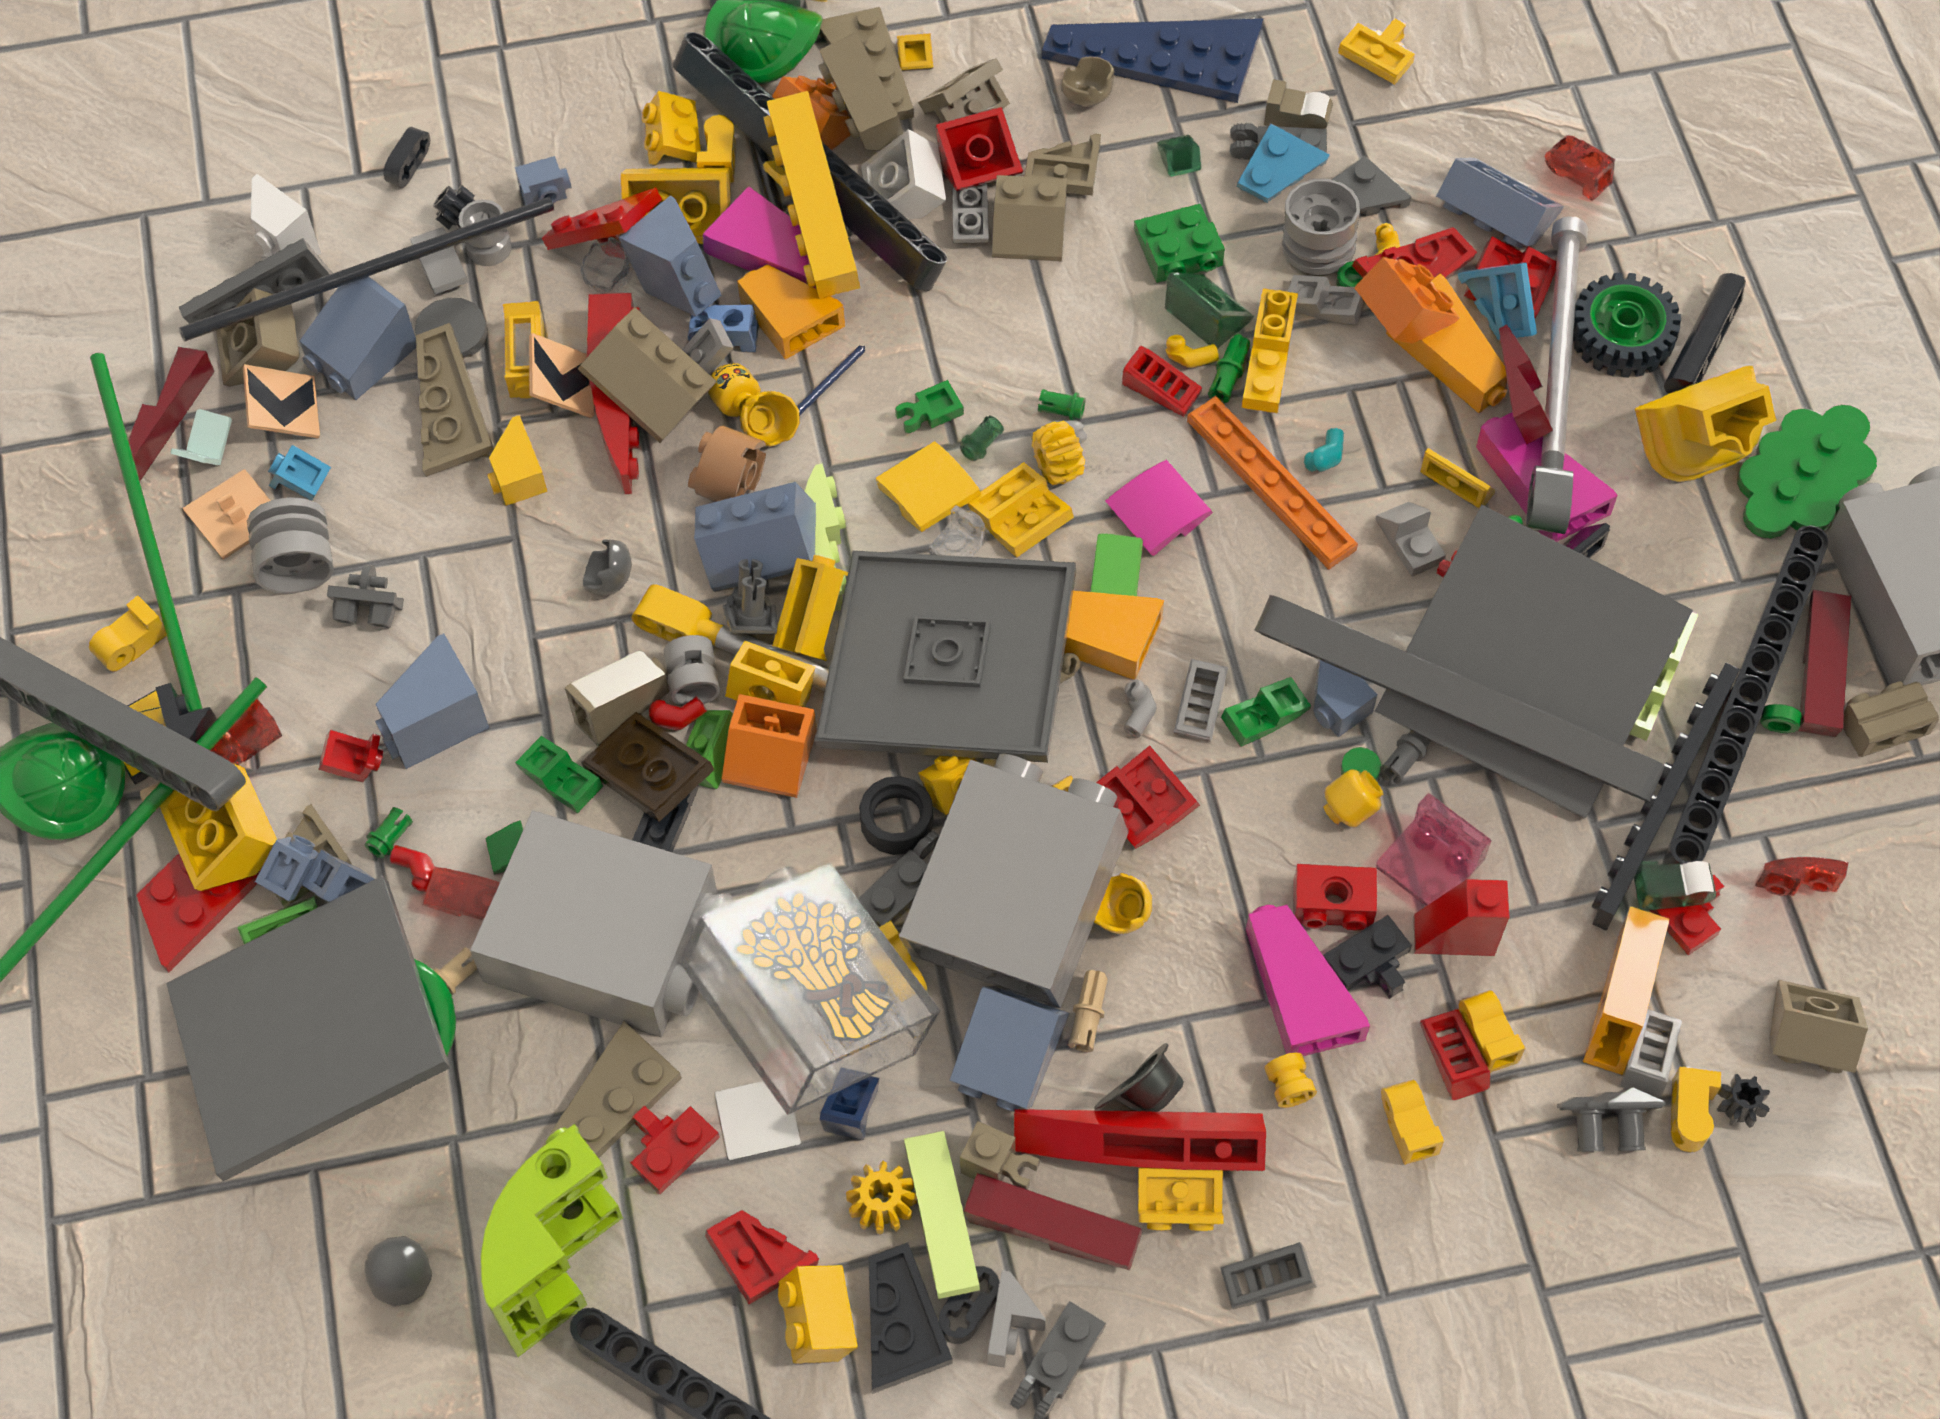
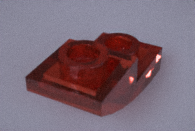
M1790 857L1770 861L1764 864L1756 878L1755 886L1764 888L1769 893L1778 896H1795L1801 884L1808 885L1812 890L1819 892H1837L1847 875L1849 862L1821 857Z
M434 867L422 905L458 917L463 914L483 921L500 882L461 871Z

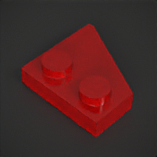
M743 1210L706 1229V1239L748 1304L779 1288V1281L797 1266H817L819 1262L816 1253L810 1250L807 1253L786 1241L787 1236L773 1228L764 1227L757 1218Z

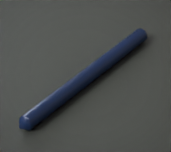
M859 345L797 405L799 416L865 353V346Z

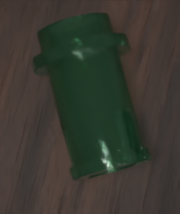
M991 415L985 416L983 421L970 435H965L962 438V444L960 445L962 454L971 461L984 458L987 454L986 449L1003 433L1004 427L1002 423Z

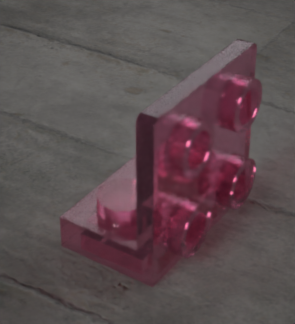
M1427 793L1418 803L1413 822L1377 860L1376 868L1427 906L1464 880L1469 879L1485 861L1492 840L1434 796Z

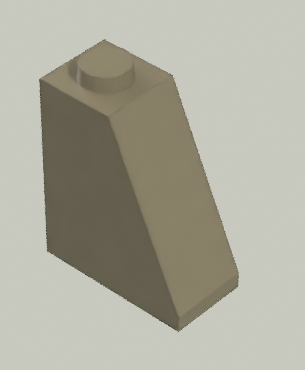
M639 650L571 682L565 687L575 724L597 746L601 745L635 712H638L640 715L643 714L654 701L660 700L669 693L666 679L668 672L657 658L653 657L650 660Z

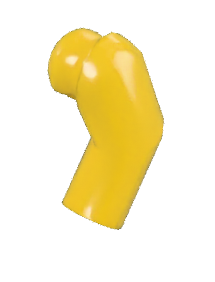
M1172 335L1166 340L1167 348L1165 352L1168 358L1187 368H1194L1219 360L1215 344L1193 349L1185 345L1186 341L1181 335Z

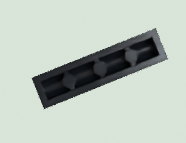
M1725 273L1718 278L1664 383V389L1667 394L1702 382L1743 301L1746 283L1744 276Z

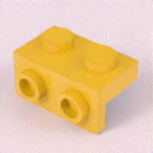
M658 90L651 102L645 104L642 111V122L645 123L646 129L644 147L648 150L649 164L657 165L663 155L696 162L697 152H701L696 100Z
M1138 1167L1139 1222L1147 1223V1229L1170 1230L1172 1229V1223L1189 1224L1190 1230L1212 1231L1214 1230V1224H1224V1215L1222 1213L1223 1170H1178Z

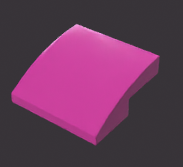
M1167 459L1144 471L1105 500L1135 537L1143 540V546L1153 557L1180 533L1187 536L1213 513Z

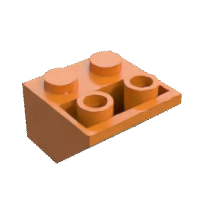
M801 75L798 78L782 77L772 97L778 99L808 91L821 141L827 147L833 150L851 136L845 120L850 117L846 110L842 112L838 110L831 94L835 90L833 84L829 83L826 85L822 78L810 80Z
M1383 257L1354 287L1388 333L1397 341L1413 344L1454 324L1460 318L1452 308L1454 305L1453 300L1445 292L1435 287L1432 283L1433 275L1421 264L1416 266L1408 264L1402 259L1397 261Z
M739 694L728 730L722 782L797 798L817 732L814 709Z

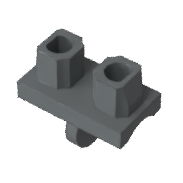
M364 565L361 575L349 574L348 584L360 586V589L328 585L327 597L333 600V620L339 623L356 624L358 608L361 605L370 606L369 625L391 628L395 610H403L404 599L397 597L395 592L375 590V588L386 589L388 578L377 577L374 565Z

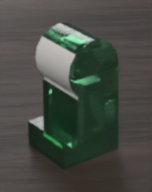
M1643 861L1634 877L1639 908L1643 911L1701 905L1712 901L1716 897L1711 865L1703 861L1689 862L1683 865H1658V861Z

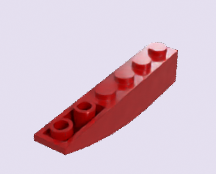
M632 293L588 294L587 357L631 310L637 308L641 312L640 307H634ZM589 380L600 433L611 466L624 494H632V480L639 479L638 458H633V449H639L638 427H633V419Z
M1014 1109L1015 1151L1090 1163L1142 1168L1265 1171L1266 1127L1263 1113Z

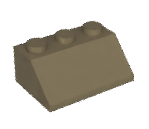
M856 32L819 49L823 63L818 65L826 85L832 82L836 89L831 94L840 112L846 110L850 117L845 120V123L853 140L860 138L865 150H882L903 134L898 114L858 33Z
M637 308L631 310L609 332L578 368L580 372L659 443L702 401L717 382Z

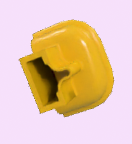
M1744 366L1723 375L1707 379L1635 408L1644 452L1651 467L1663 478L1676 482L1695 480L1736 464L1751 454L1760 439L1763 426L1776 421L1769 386L1756 382L1753 366Z

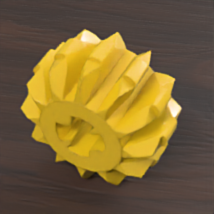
M1064 420L1060 422L1054 421L1033 432L1032 447L1035 453L1034 457L1037 460L1038 468L1042 471L1043 477L1050 484H1065L1084 474L1085 459L1082 453L1084 449L1080 446L1079 437H1076L1073 427L1069 426Z
M882 1161L879 1164V1171L874 1172L872 1167L866 1164L863 1167L865 1178L853 1175L851 1185L855 1189L846 1192V1200L852 1203L849 1208V1214L852 1218L861 1217L860 1227L863 1230L869 1228L874 1222L877 1234H883L884 1224L888 1223L894 1231H898L900 1229L899 1218L910 1220L913 1214L909 1206L917 1204L916 1194L911 1192L914 1188L913 1179L911 1177L902 1178L903 1168L900 1165L891 1172H888L887 1162ZM881 1193L884 1197H888L889 1200L882 1203L879 1198H875V1195Z

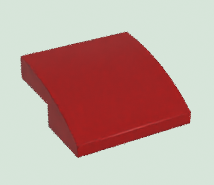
M1492 236L1487 241L1475 270L1527 262L1534 316L1536 318L1555 275L1557 261L1530 246L1522 253ZM1467 286L1463 296L1475 302L1476 298Z
M1150 745L1123 768L1114 767L1096 782L1117 795L1114 807L1121 810L1128 830L1126 838L1135 849L1158 837L1200 806L1194 796Z

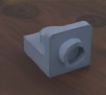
M293 835L292 837L276 840L255 882L287 901L294 900L319 852L313 850L315 845L311 841L301 836Z

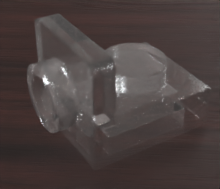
M955 505L951 510L950 523L929 546V555L973 557L985 543V523L975 512L971 510L965 511Z

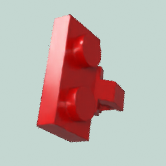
M1668 869L1640 888L1636 896L1651 913L1669 919L1667 932L1686 954L1690 955L1719 935L1721 928L1709 915L1714 909L1710 902L1720 896V891L1725 886L1715 875H1712L1711 881L1714 892L1701 891L1686 895L1684 885Z
M644 1105L633 1116V1119L636 1121L635 1125L645 1134L640 1140L645 1149L630 1163L632 1168L658 1194H661L709 1149L720 1136L691 1106L675 1121L668 1115L660 1121Z

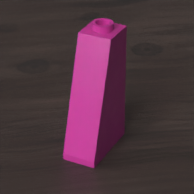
M749 186L703 233L704 252L712 257L748 271L758 270L768 264L808 285L803 266L810 264L808 255L800 257L795 238L796 235L802 234L800 226L792 227L790 216Z
M1513 412L1501 418L1493 417L1482 425L1476 448L1527 515L1531 474L1535 465L1541 466L1543 436L1526 445L1514 420ZM1566 453L1564 454L1563 470L1573 471L1572 505L1567 531L1565 534L1538 530L1540 534L1556 542L1610 516L1618 497L1611 487Z
M1264 905L1248 914L1246 933L1285 1053L1296 1052L1307 1056L1366 1041L1370 1028L1367 1017L1288 905L1279 907Z

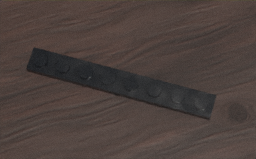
M1725 663L1719 675L1711 673L1702 691V694L1708 696L1705 704L1702 705L1696 702L1686 722L1693 726L1689 735L1683 732L1680 733L1671 751L1672 754L1677 755L1674 764L1671 765L1665 762L1664 765L1666 767L1658 785L1662 786L1658 795L1653 794L1650 802L1645 801L1639 813L1646 816L1642 826L1633 824L1624 842V845L1630 847L1626 857L1617 855L1607 875L1614 879L1610 888L1607 889L1601 886L1591 908L1598 911L1592 923L1593 925L1605 931L1608 930L1737 677L1739 668Z

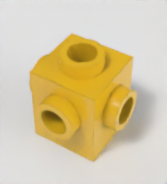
M939 756L935 759V764L918 772L923 786L932 799L933 807L945 815L949 813L969 761L977 762L976 759Z

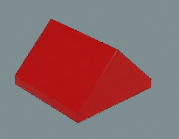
M1002 107L936 124L942 171L956 192L996 181L997 175L1015 176L1023 173Z

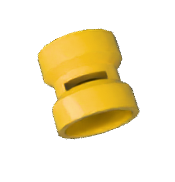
M1301 1053L1285 1054L1265 1065L1264 1070L1268 1080L1275 1083L1276 1090L1274 1096L1280 1108L1300 1105L1312 1099L1317 1093L1313 1080L1307 1078L1304 1073L1307 1065Z

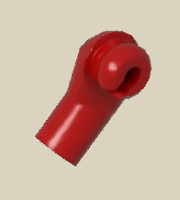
M697 696L682 707L666 704L664 700H656L649 707V718L658 727L680 731L706 713L707 709Z
M395 845L390 855V863L410 869L411 874L414 876L411 885L415 890L430 891L433 888V880L437 879V871L430 856L426 853Z

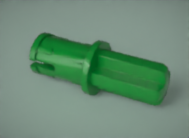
M1236 334L1230 339L1223 359L1218 360L1216 363L1217 373L1208 390V396L1211 399L1217 396L1223 403L1229 402L1237 379L1242 377L1244 373L1242 365L1251 345L1248 338Z

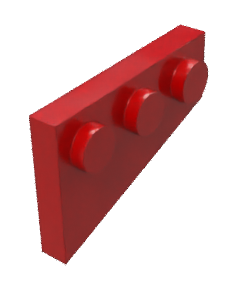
M655 187L574 217H570V215L560 217L551 223L552 229L542 237V240L547 250L626 233L656 206L662 198Z
M1452 227L1418 238L1414 243L1399 248L1394 246L1371 257L1363 256L1357 258L1351 266L1364 278L1383 257L1397 261L1402 259L1408 264L1416 266L1421 264L1430 271L1434 278L1441 274L1447 280L1475 257L1477 251Z

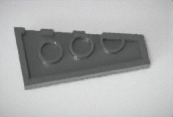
M302 238L295 243L289 244L272 256L255 263L252 267L234 277L224 280L221 284L205 293L195 296L190 301L179 306L182 317L191 324L235 308L254 288L276 294L327 276L333 272Z

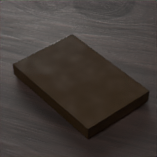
M635 712L581 762L584 769L599 777L602 783L658 822L714 771L709 760L638 712Z

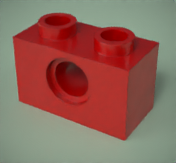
M1313 864L1296 865L1293 879V914L1300 924L1312 929L1333 925L1343 926L1347 930L1358 931L1374 923L1377 913V868ZM1337 895L1344 902L1334 904L1328 901L1326 896Z

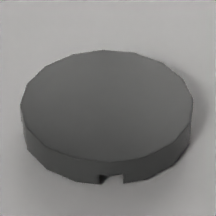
M448 297L434 301L424 308L416 319V335L450 323L463 357L470 353L471 356L476 354L486 341L488 328L482 310L475 303L463 298Z

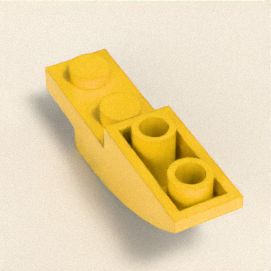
M1262 289L1242 408L1278 413L1298 293Z

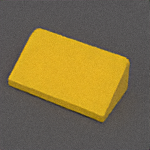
M1429 448L1425 451L1420 472L1477 508H1480L1481 505L1485 506L1495 494L1496 490L1462 468Z

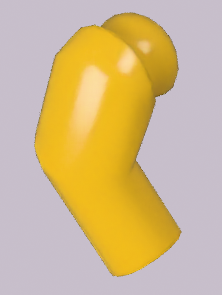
M1383 223L1375 229L1378 249L1375 255L1394 246L1396 248L1400 247L1399 236L1391 224Z

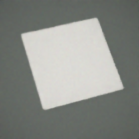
M786 1076L715 1092L729 1160L801 1144Z

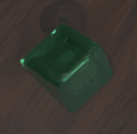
M1189 134L1157 142L1159 153L1169 176L1173 177L1201 170L1200 146Z

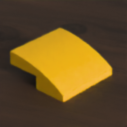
M935 441L875 478L878 488L898 504L901 515L921 532L981 495L980 489L967 472Z
M1024 462L982 490L980 496L967 503L970 510L983 526L1016 558L1074 518L1072 508L1048 489L1047 481L1043 476Z

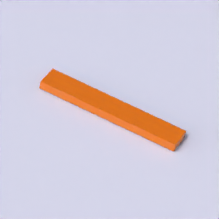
M1217 396L1188 414L1187 422L1328 570L1357 551L1358 543Z

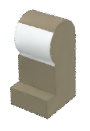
M1273 79L1266 104L1264 125L1270 126V124H1273L1277 127L1327 128L1333 107V101L1329 96L1320 92L1306 93L1286 88L1287 82Z

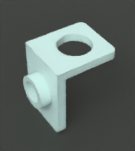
M198 409L195 414L187 449L172 448L170 454L202 463L221 465L232 419L224 415Z

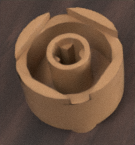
M726 426L718 427L713 434L705 432L698 448V452L702 455L698 467H694L689 476L688 487L694 489L697 495L715 502L744 495L747 489L754 491L765 464L766 453L760 451L761 447L766 446L765 441Z

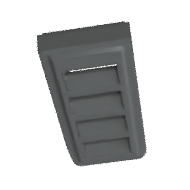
M1301 1242L1220 1267L1233 1309L1289 1296L1317 1287L1306 1250ZM1291 1260L1295 1261L1299 1278L1293 1280L1287 1265V1261ZM1278 1264L1283 1283L1277 1285L1270 1268L1271 1265ZM1261 1268L1267 1287L1261 1290L1258 1288L1253 1271ZM1243 1272L1245 1273L1250 1293L1245 1295L1242 1294L1237 1274Z

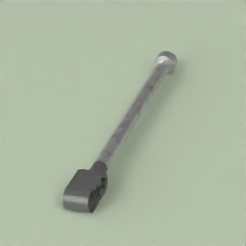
M1577 217L1560 218L1552 226L1551 245L1557 251L1545 414L1553 431L1543 436L1541 466L1535 465L1531 474L1526 527L1565 534L1567 531L1572 505L1573 471L1563 470L1578 260L1579 252L1587 245L1588 235L1587 224Z

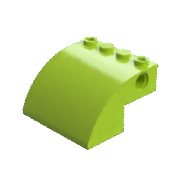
M575 1124L568 1129L563 1127L552 1133L546 1140V1145L526 1160L510 1178L493 1206L484 1232L481 1251V1279L485 1301L517 1357L521 1356L587 1306L582 1292L566 1272L571 1268L568 1259L623 1219L618 1204L601 1184L608 1178L603 1163L582 1138ZM572 1206L583 1208L582 1213L577 1218H563L564 1212Z

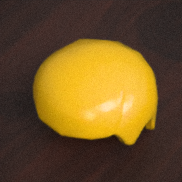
M760 392L751 396L742 406L740 412L741 429L745 434L765 441L766 446L778 445L794 437L800 424L799 409L792 398L780 392Z
M1125 873L1111 877L1094 923L1106 931L1115 934H1128L1143 927L1152 912V895L1145 882L1131 875L1128 876Z

